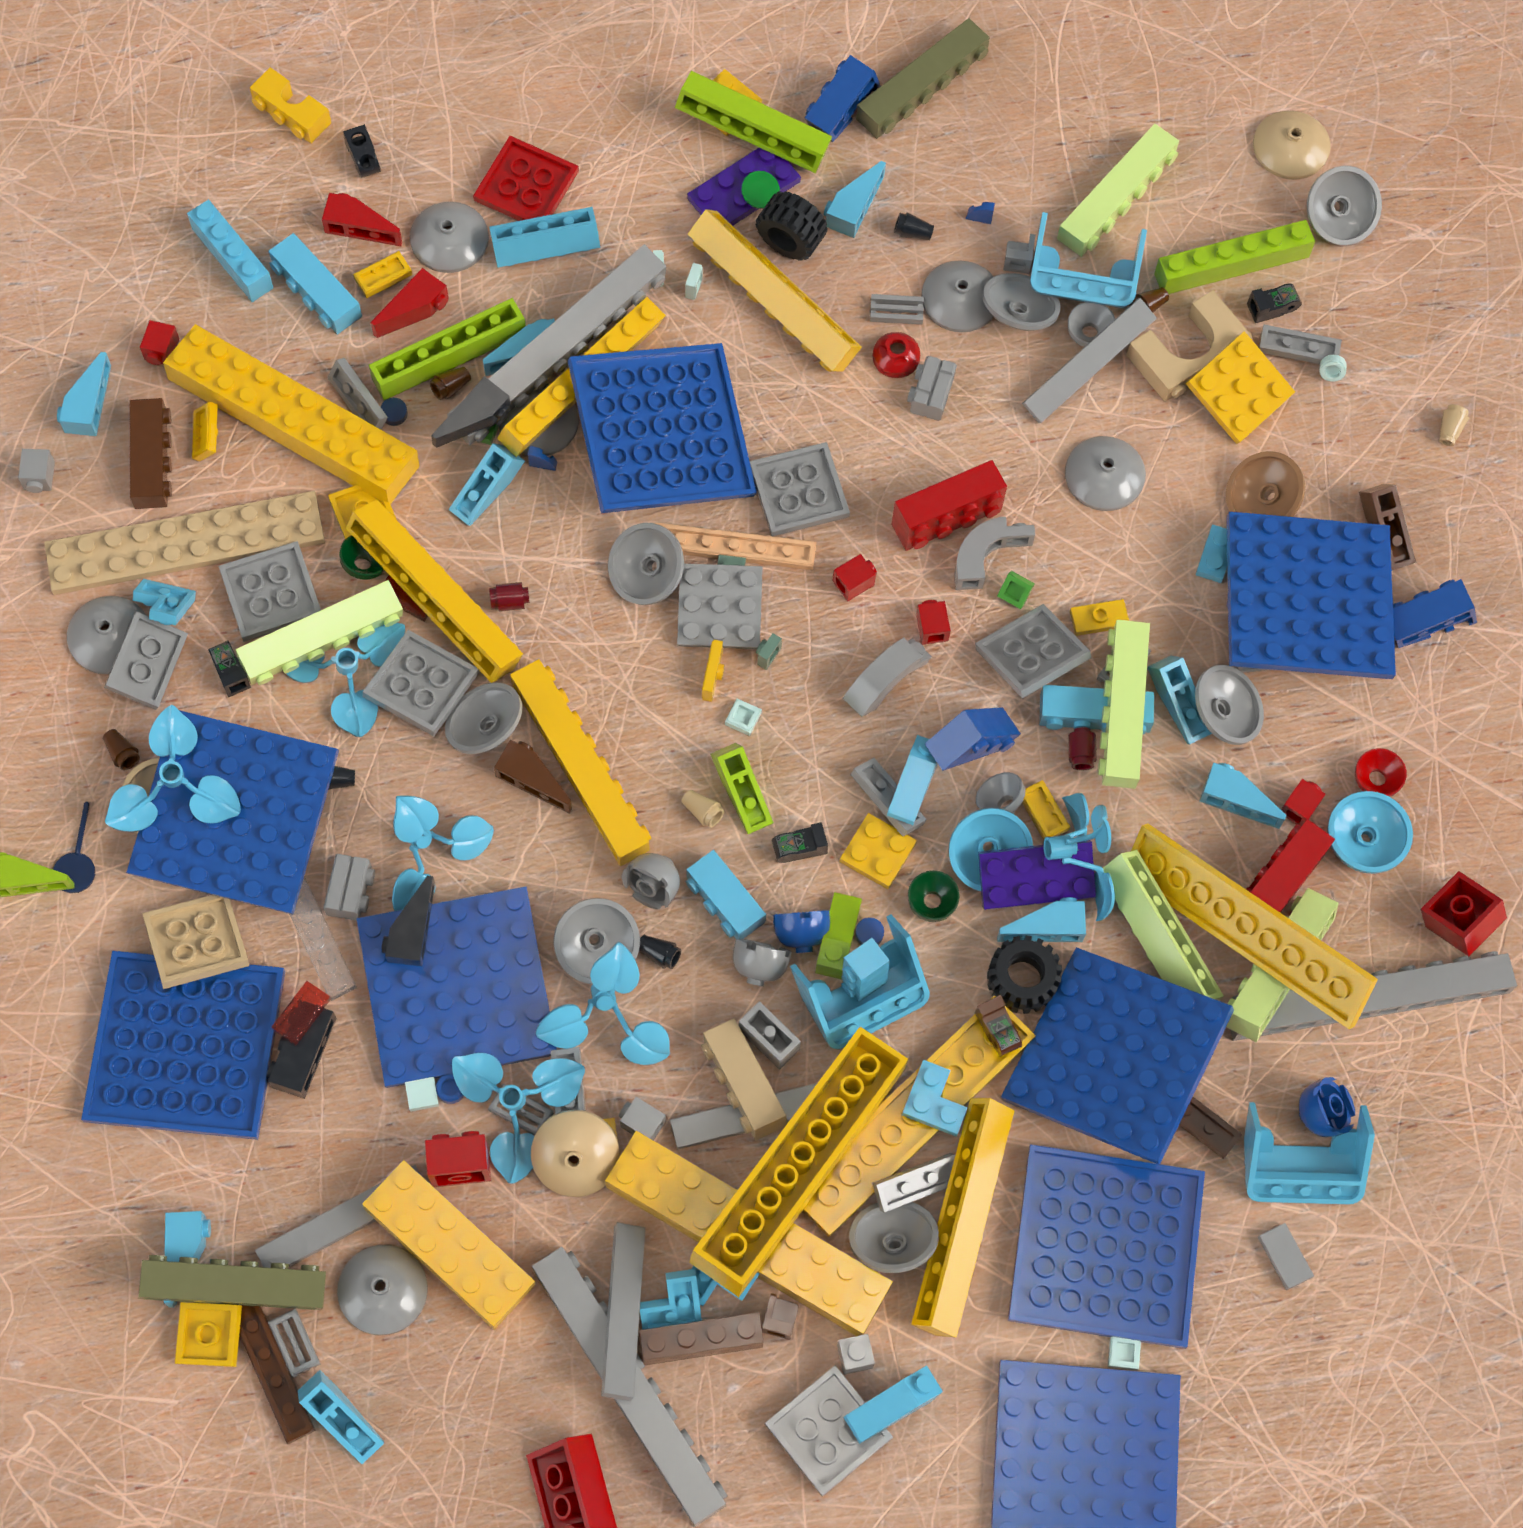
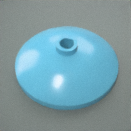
M1373 791L1357 792L1341 800L1332 811L1327 826V833L1335 838L1331 845L1335 855L1345 865L1362 873L1377 874L1393 869L1407 856L1413 840L1412 824L1403 807L1391 797ZM1363 834L1368 835L1369 838H1370V841H1369V842L1364 841V840L1362 839L1361 835H1363Z
M984 808L974 811L958 823L951 835L948 849L951 866L959 879L975 890L981 891L978 852L985 851L983 850V845L986 842L992 843V847L988 851L1033 846V840L1027 826L1020 818L1007 810Z

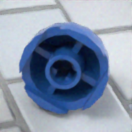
M829 910L773 915L777 938L786 947L795 948L796 953L813 952V946L822 943L823 936L830 928Z
M1325 1077L1313 1082L1304 1089L1299 1099V1116L1301 1121L1312 1133L1321 1137L1339 1136L1348 1133L1354 1126V1124L1350 1125L1351 1117L1355 1116L1352 1097L1344 1085L1338 1086L1333 1082L1337 1080L1333 1077Z

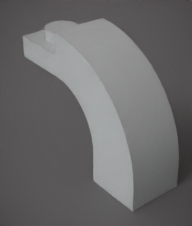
M998 517L974 528L964 539L959 549L955 566L956 590L983 589L985 581L984 559L991 552L1000 548L1032 546L1035 538L1034 525L1016 523L1012 526H1007L1006 517Z
M902 638L885 650L863 671L849 688L843 699L863 717L876 710L886 695L900 680L909 673L926 665L932 656L925 651L922 644L916 642L913 638L908 641Z

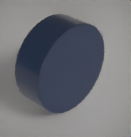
M389 398L382 403L381 408L388 417L385 422L386 424L397 426L407 419V406L403 400Z

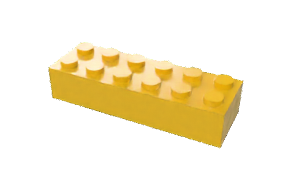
M405 1160L362 1203L365 1211L493 1330L501 1324L535 1286V1281Z

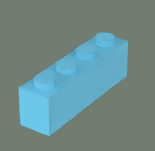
M209 199L187 213L192 230L251 302H254L273 289L268 270Z
M593 207L489 227L498 268L601 248Z
M294 233L269 250L271 258L269 264L272 270L278 276L282 274L285 277L286 284L293 293L298 292L303 297L302 301L310 311L315 310L319 314V320L327 329L331 327L338 335L362 317L358 301Z
M1045 685L1042 687L1040 694L1039 726H1046L1052 730L1062 729L1063 727L1074 729L1086 727L1106 732V723H1102L1103 706H1108V697L1103 696V688ZM1145 691L1143 734L1150 733L1154 724V692Z

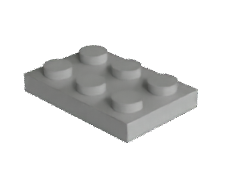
M136 611L104 688L156 710L160 705L188 633L170 625L161 624L159 621L150 620L149 616Z

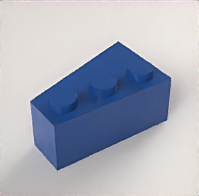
M852 55L846 61L843 60L838 65L836 75L832 81L826 82L823 86L821 96L816 103L812 102L807 108L805 120L808 125L832 136L831 141L834 142L853 121L851 116L856 111L857 105L867 98L872 91H876L881 87L875 71Z
M1462 579L1458 581L1448 580L1442 583L1437 590L1430 593L1429 591L1420 592L1413 597V600L1404 604L1403 602L1393 604L1394 639L1398 648L1431 638L1430 634L1442 629L1446 633L1454 631L1453 625L1468 621L1469 626L1477 623L1475 607Z
M1003 707L968 709L958 714L930 738L925 745L942 771L999 751L1005 752L1015 744L1014 740L1021 733Z

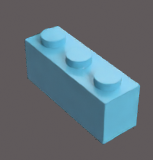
M714 849L686 869L687 880L685 882L695 895L699 893L705 900L703 905L712 916L716 914L722 921L720 925L728 937L734 936L735 939H744L766 922V913Z
M870 938L846 955L843 960V983L841 985L850 998L855 996L859 1002L887 983L890 960L873 938Z

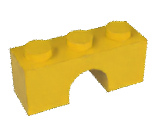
M271 67L249 87L252 103L260 111L265 110L271 114L278 124H284L289 127L292 133L299 139L304 138L309 143H312L331 124L329 109L310 95L298 104L287 103L293 96L290 81Z

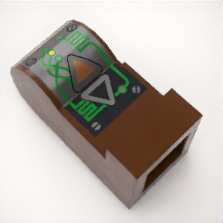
M1001 995L978 1005L975 1011V1015L987 1038L1000 1057L1022 1047L1019 1033L1006 1011V1005Z

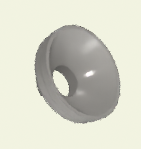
M1089 302L1081 303L1069 315L1068 332L1076 343L1085 347L1096 336L1087 337L1083 334L1082 329L1092 326L1099 334L1115 320V316L1105 305Z
M1010 772L992 776L981 785L976 794L977 807L979 809L1000 808L1014 814L1021 806L1025 797L1026 789L1023 781L1018 775ZM1013 800L1010 804L1001 808L1005 801Z

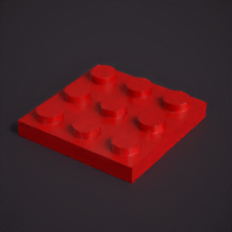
M509 136L475 191L473 199L477 203L518 221L552 215L577 176L579 166L513 136Z

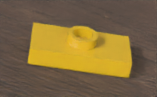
M397 251L354 273L353 277L365 297L369 298L412 276L413 273L400 251Z
M208 402L194 410L192 459L202 461L216 453V438L218 435V404Z
M1124 599L1070 608L1075 636L1109 631V629H1114L1116 620L1129 621Z
M713 640L711 643L702 685V698L704 701H713L717 680L722 681L725 664H720L723 653V641Z
M1043 780L1025 788V797L1022 804L1043 840L1045 837L1059 836L1070 830V825Z

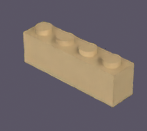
M735 1018L703 1032L704 1044L701 1045L703 1053L708 1061L713 1059L717 1067L714 1069L717 1080L721 1085L726 1084L729 1090L726 1093L727 1098L733 1109H739L742 1115L739 1120L745 1133L751 1132L755 1141L784 1128L787 1125L786 1114Z

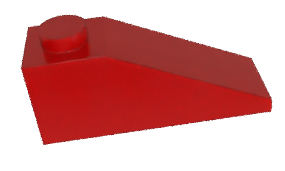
M329 193L322 216L325 233L402 246L400 228L355 197L345 193Z
M422 268L370 322L373 335L379 338L432 317L437 310H442L448 302L447 285Z

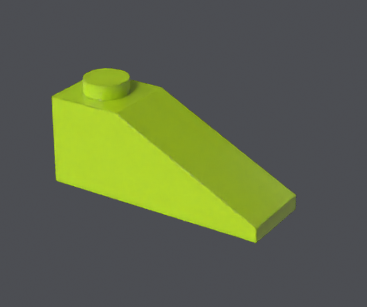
M734 743L711 753L710 755L719 777L747 834L773 824L774 822L743 746Z
M0 852V897L75 888L74 882L67 874Z
M834 892L829 911L830 928L822 939L816 964V974L842 980L843 960L850 952L862 898Z

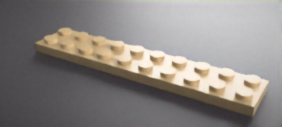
M310 491L61 538L44 543L51 590L54 595L236 561L298 541L300 548L325 544L316 492Z

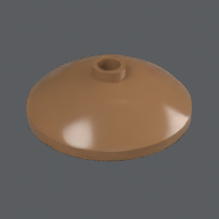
M1273 451L1256 453L1243 460L1232 472L1226 487V503L1230 512L1293 517L1299 510L1305 495V479L1300 467L1285 454ZM1271 493H1275L1274 498L1268 500V496Z

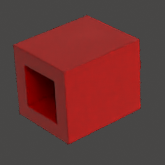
M149 320L140 345L144 360L152 365L158 366L163 364L176 348L180 339L174 325Z
M859 554L834 569L832 581L848 602L875 586L877 571L870 560L866 561L862 554Z
M926 600L922 604H918L916 618L921 644L948 642L951 629L945 601Z
M1302 778L1283 805L1281 811L1286 814L1287 819L1302 826L1307 819H1310L1326 794L1322 792L1316 783L1307 782Z

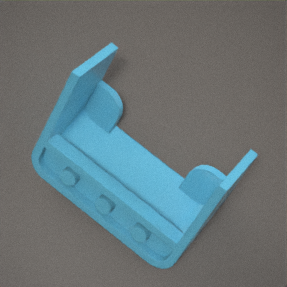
M1042 212L1030 279L1032 289L1042 295L1119 308L1129 306L1136 296L1147 230L1142 229L1138 236L1134 261L1126 259L1117 261L1111 269L1110 277L1058 269L1060 262L1058 252L1052 247L1042 245L1048 213Z
M892 914L886 916L894 939L880 947L890 960L887 983L860 1002L855 996L850 998L842 986L830 991V988L824 981H809L796 964L790 966L803 1002L829 1046L834 1049L844 1048L859 1027H862L869 1033H873L923 1007L929 999L930 992L911 936Z
M1249 1102L1244 1134L1245 1184L1248 1196L1257 1202L1354 1204L1359 1202L1365 1194L1375 1138L1367 1106H1360L1357 1129H1351L1348 1133L1332 1137L1330 1147L1274 1145V1137L1271 1130L1260 1125L1255 1102Z

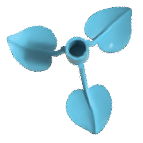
M396 623L389 627L382 625L375 628V632L372 635L362 639L359 637L357 646L365 654H360L358 651L355 652L351 648H342L336 653V656H332L325 663H322L325 655L312 662L308 659L299 663L297 669L286 674L297 682L308 683L316 680L319 668L325 669L332 664H336L337 671L347 676L350 694L342 693L334 699L331 705L332 718L341 729L355 737H362L373 727L377 718L378 705L363 697L364 690L355 693L352 674L358 669V659L366 660L370 658L375 666L381 667L405 634V625L402 623Z
M170 705L159 714L149 733V745L153 753L159 757L170 755V759L160 767L159 775L161 779L157 781L156 787L148 797L145 789L138 785L128 784L119 788L110 800L105 823L116 830L125 832L146 829L152 825L158 816L156 806L150 801L156 797L163 785L175 788L183 784L195 794L191 797L189 803L190 810L197 820L204 823L214 824L236 817L240 814L241 809L235 790L223 778L214 775L205 776L200 780L198 788L194 787L184 778L181 765L175 762V754L179 756L189 754L196 746L198 735L193 723L174 705Z
M1075 793L1062 797L1075 831L1066 835L1045 837L1044 853L1048 860L1062 859L1063 864L1070 863L1095 870L1096 921H1102L1110 914L1114 906L1115 892L1109 873H1104L1101 866L1072 859L1071 857L1077 854L1078 842L1094 838L1099 852L1107 853L1111 846V829L1107 821V810L1104 805H1098L1093 809L1091 824L1094 832L1087 835V825L1089 824L1087 801L1082 793Z
M396 796V810L393 821L394 832L401 841L411 844L409 850L414 855L418 865V872L409 868L404 870L397 878L392 895L394 911L403 910L427 875L431 876L423 874L424 866L417 851L418 849L428 847L434 838L445 844L452 845L451 854L454 858L464 861L471 860L479 856L488 847L494 832L493 826L479 816H465L459 819L453 826L451 831L452 839H447L430 831L436 826L439 819L438 810L431 802L415 796Z
M617 942L613 948L601 956L591 968L590 977L593 983L591 986L592 999L588 1000L585 1014L581 1015L580 1008L574 1004L562 1005L547 1014L536 1029V1036L539 1039L558 1048H573L581 1044L588 1035V1026L584 1021L588 1020L593 1007L595 1006L602 1011L612 1008L624 1031L629 1035L620 1045L623 1055L629 1061L640 1065H651L663 1061L670 1054L669 1036L662 1025L653 1021H645L639 1023L632 1031L618 1008L615 991L623 994L631 992L637 986L640 976L635 958L620 942Z
M474 1053L466 1056H457L452 1059V1071L455 1082L467 1099L483 1103L489 1100L492 1091L499 1093L500 1103L510 1110L509 1114L512 1119L514 1134L510 1132L499 1134L493 1140L490 1147L491 1161L508 1183L514 1184L522 1180L533 1169L531 1146L534 1135L530 1133L520 1134L516 1111L525 1105L527 1095L540 1092L543 1101L550 1106L563 1107L571 1103L579 1093L585 1074V1067L580 1063L561 1058L546 1060L536 1067L532 1075L533 1081L538 1088L521 1090L515 1085H507L504 1088L496 1086L503 1078V1069L498 1059L490 1054Z

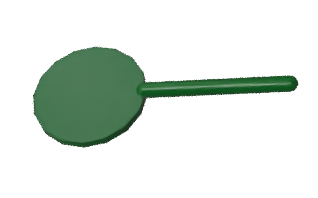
M765 171L750 173L742 183L744 200L750 206L757 209H764L771 197L780 191V186L775 177Z

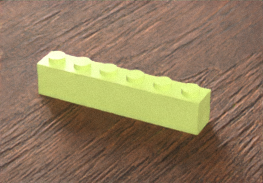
M1154 124L1060 225L1057 240L1081 257L1087 250L1092 251L1099 243V237L1103 233L1108 234L1116 223L1115 220L1119 215L1123 217L1129 211L1132 205L1131 202L1135 198L1139 200L1144 195L1147 185L1151 181L1156 182L1164 166L1166 164L1170 166L1178 156L1177 147L1179 140L1157 124Z
M389 580L239 647L236 649V655L250 684L258 683V685H262L271 681L274 678L273 675L281 671L289 673L297 669L299 663L309 659L312 662L320 659L325 655L324 652L329 649L339 650L350 644L349 640L359 636L362 639L372 635L375 632V628L382 625L389 627L400 621L399 617L403 616V608Z
M1116 620L1114 629H1109L1107 645L1112 646L1111 655L1107 654L1105 671H1110V678L1105 680L1103 696L1108 697V706H1103L1102 723H1106V732H1101L1100 749H1104V759L1100 758L1098 764V775H1102V785L1136 789L1140 780L1150 623Z
M1138 850L1121 853L1104 866V873H1109L1111 876L1115 900L1119 910L1126 917L1133 934L1140 941L1146 951L1147 958L1153 963L1161 979L1215 1000L1221 999L1224 995Z
M1307 888L1302 897H1296L1291 907L1292 913L1287 918L1322 940L1335 920L1339 903ZM1253 964L1251 969L1252 975L1249 979L1245 977L1238 988V993L1240 994L1236 1000L1231 998L1228 1002V1005L1233 1007L1234 1012L1226 1027L1257 1042L1290 988Z

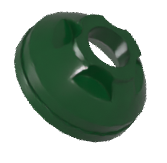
M352 535L343 541L339 558L342 568L350 576L357 579L370 580L380 576L385 571ZM365 559L369 561L370 567L368 569H360L355 565V561Z
M933 870L919 874L913 879L908 889V903L911 910L920 919L928 922H940L947 919L954 913L959 904L960 894L956 882L948 874L941 871ZM928 894H936L940 898L941 904L936 908H929L924 903V897Z

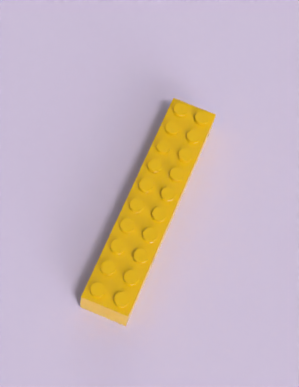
M196 324L163 362L168 380L206 402L218 404L220 410L353 486H360L362 491L381 502L384 500L391 504L419 468L418 452L416 449Z
M859 1027L693 1249L689 1263L734 1295L740 1297L902 1075L908 1058L862 1027Z
M635 1131L605 1180L607 1189L698 1243L737 1192V1189L638 1131ZM794 1223L758 1271L759 1276L757 1277L855 1336L864 1335L893 1283L890 1279L868 1268Z

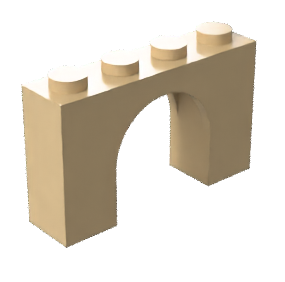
M1214 290L1192 303L1188 315L1209 342L1210 351L1204 356L1196 359L1179 358L1167 350L1152 330H1149L1129 344L1126 356L1164 402L1172 397L1176 399L1183 395L1188 388L1185 383L1240 333L1245 331L1252 339V335Z

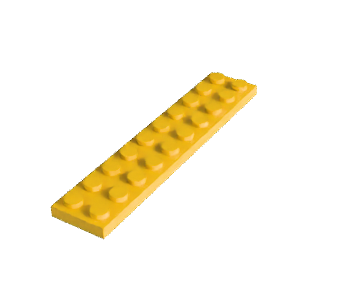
M1147 823L1141 826L1131 851L1138 850L1171 907L1347 1029L1355 1027L1378 980L1376 977Z
M1005 1006L1013 1025L1019 1033L1022 1047L1000 1057L974 1014L926 1060L951 1070L941 1097L965 1106L969 1103L970 1098H974L1036 1035ZM920 1067L878 1106L803 1209L828 1237L875 1194L873 1182L894 1175L940 1131L902 1116Z

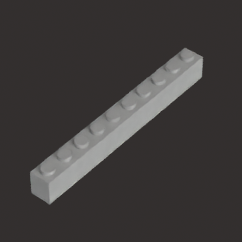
M645 244L488 378L510 396V411L515 406L519 408L524 405L529 399L528 395L535 389L537 391L541 390L548 383V378L556 372L558 374L562 372L568 365V359L571 356H580L587 349V344L591 340L601 338L606 333L607 327L613 321L615 323L619 322L626 315V310L633 304L637 306L646 297V293L651 288L657 289L666 279V265ZM456 407L447 414V417L456 409ZM509 413L503 420L500 421L498 419L493 425L503 423L508 418ZM492 426L462 438L470 446L475 441H482L489 434V429Z
M1497 951L1482 954L1481 958L1477 959L1463 956L1454 959V963L1443 964V961H1434L1426 964V967L1419 969L1411 965L1402 967L1395 973L1388 974L1387 970L1374 972L1371 975L1378 980L1359 1019L1510 994L1517 987L1509 954L1498 955ZM1290 989L1261 1036L1339 1022ZM1230 1029L1233 1041L1248 1039Z
M560 1247L532 1265V1269L602 1379L608 1307L604 1301L598 1303L592 1293L597 1290L588 1276L581 1277L576 1269L581 1265L573 1252L566 1253L564 1248ZM637 1354L634 1398L631 1401L614 1400L689 1519L696 1527L726 1507L723 1499L727 1497V1494L719 1481L713 1483L707 1475V1472L711 1470L702 1455L696 1457L690 1448L694 1445L693 1440L685 1428L679 1431L674 1423V1420L678 1418L669 1403L663 1405L657 1395L661 1393V1390L652 1377L646 1379L641 1371L645 1365Z

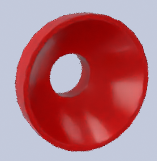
M890 332L880 337L872 353L873 363L877 370L891 378H903L912 374L917 369L921 357L920 348L915 339L902 332ZM893 343H901L904 345L905 351L895 354L890 350V346Z
M1376 748L1365 752L1355 767V779L1362 791L1378 792L1389 797L1401 790L1407 778V770L1403 760L1396 753L1388 749ZM1380 772L1385 778V783L1382 785L1373 784L1369 778L1370 773Z

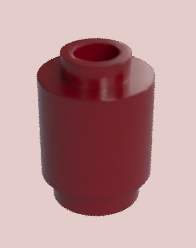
M522 582L496 584V587L489 588L492 610L498 609L499 612L525 609L524 604L530 603L528 587H523Z
M1075 728L1074 732L1068 735L1069 762L1072 763L1073 769L1090 770L1094 768V762L1097 761L1096 734L1090 731L1089 728Z

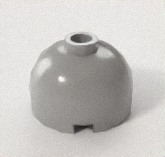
M656 853L639 855L628 864L621 876L625 888L627 889L630 885L632 890L635 891L632 896L643 905L653 909H660L661 906L668 907L675 898L680 886L679 873L673 861L666 856Z
M736 939L733 949V962L737 971L741 975L748 977L747 983L763 986L764 981H775L782 977L789 965L792 951L782 947L777 950L770 944Z

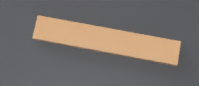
M655 523L667 528L676 536L682 547L683 555L718 559L719 555L746 558L748 563L813 570L817 543L814 541Z

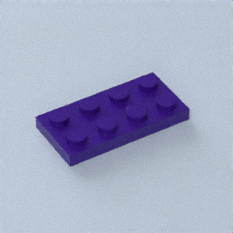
M759 147L687 193V199L700 215H702L705 209L718 211L733 226L758 210L750 206L742 195V183L750 173L765 171L772 174L782 192L800 183L801 176L787 160Z
M1092 841L1078 842L1077 854L1072 855L1071 858L1094 864ZM1044 845L978 852L982 907L984 910L1060 901V899L1067 897L1076 899L1096 897L1094 870L1070 863L1063 864L1062 859L1048 860L1044 853Z

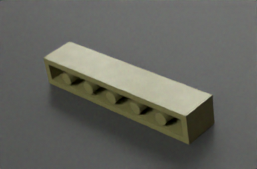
M968 18L857 105L856 120L876 139L884 133H890L900 120L909 118L919 105L928 103L933 94L940 89L944 90L947 88L952 79L966 73L970 65L975 61H981L989 51L990 37Z
M149 1255L148 1260H142L138 1299L309 1310L323 1309L326 1271H319V1266L301 1265V1270L289 1269V1264L271 1263V1268L259 1267V1262L241 1261L240 1266L228 1265L229 1260L210 1259V1264H199L198 1258L180 1257L179 1262H168L167 1256Z

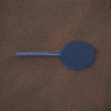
M85 802L83 806L75 853H68L62 856L53 868L55 871L67 874L74 882V889L62 890L70 894L86 890L95 878V866L92 860L85 854L80 853L90 805L89 802Z

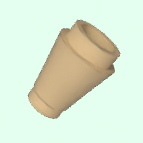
M1451 404L1443 411L1439 438L1441 444L1446 446L1455 445L1469 420V411L1466 408Z
M689 790L682 798V804L703 826L712 828L723 817L724 809L721 808L719 802L693 790Z

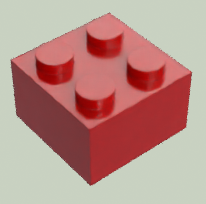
M1460 871L1420 909L1425 927L1468 957L1507 919L1503 900Z
M478 1131L463 1132L461 1137L450 1138L449 1134H437L432 1136V1140H425L427 1176L433 1187L491 1182L489 1146L485 1134L479 1135Z

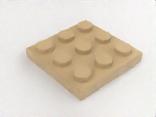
M210 895L142 913L163 989L249 966L230 899Z

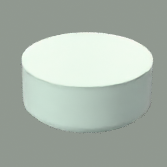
M1328 355L1320 362V375L1327 381H1339L1346 375L1347 363L1339 355Z

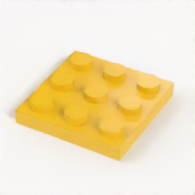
M1245 331L1240 333L1185 383L1236 444L1244 440L1295 393L1294 389Z

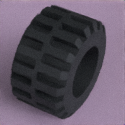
M779 191L771 197L757 217L755 224L759 235L772 249L783 256L798 261L809 259L828 231L824 216L814 205L799 195L787 191Z
M1026 935L1024 940H1021L1020 936L1013 937L1012 942H1009V940L1003 942L1001 948L998 947L991 959L987 972V979H989L988 989L993 990L992 997L994 995L996 997L1001 995L1006 1007L1007 1005L1012 1007L1011 1012L1017 1013L1018 1009H1021L1023 1014H1029L1031 1009H1034L1035 1012L1041 1010L1043 1005L1047 1006L1060 985L1062 978L1060 976L1062 965H1058L1060 958L1058 954H1052L1053 947L1048 944L1044 947L1042 945L1044 940L1040 938L1035 942L1031 941L1032 936ZM1015 963H1028L1037 969L1041 981L1033 987H1021L1011 980L1008 968Z

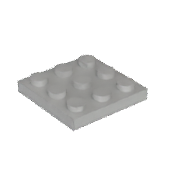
M827 442L750 461L755 486L772 537L850 517V511Z
M298 541L219 566L243 642L270 634L321 611Z
M684 564L679 584L677 646L710 648L713 640L723 641V648L757 649L760 644L763 566Z
M1044 604L975 643L976 651L1021 698L1028 696L1091 659L1090 650Z
M407 630L364 689L363 697L434 737L475 680L479 670L470 663Z
M836 1365L765 1422L769 1431L822 1497L893 1438L890 1432L884 1429L859 1444L844 1416L863 1405L865 1401Z

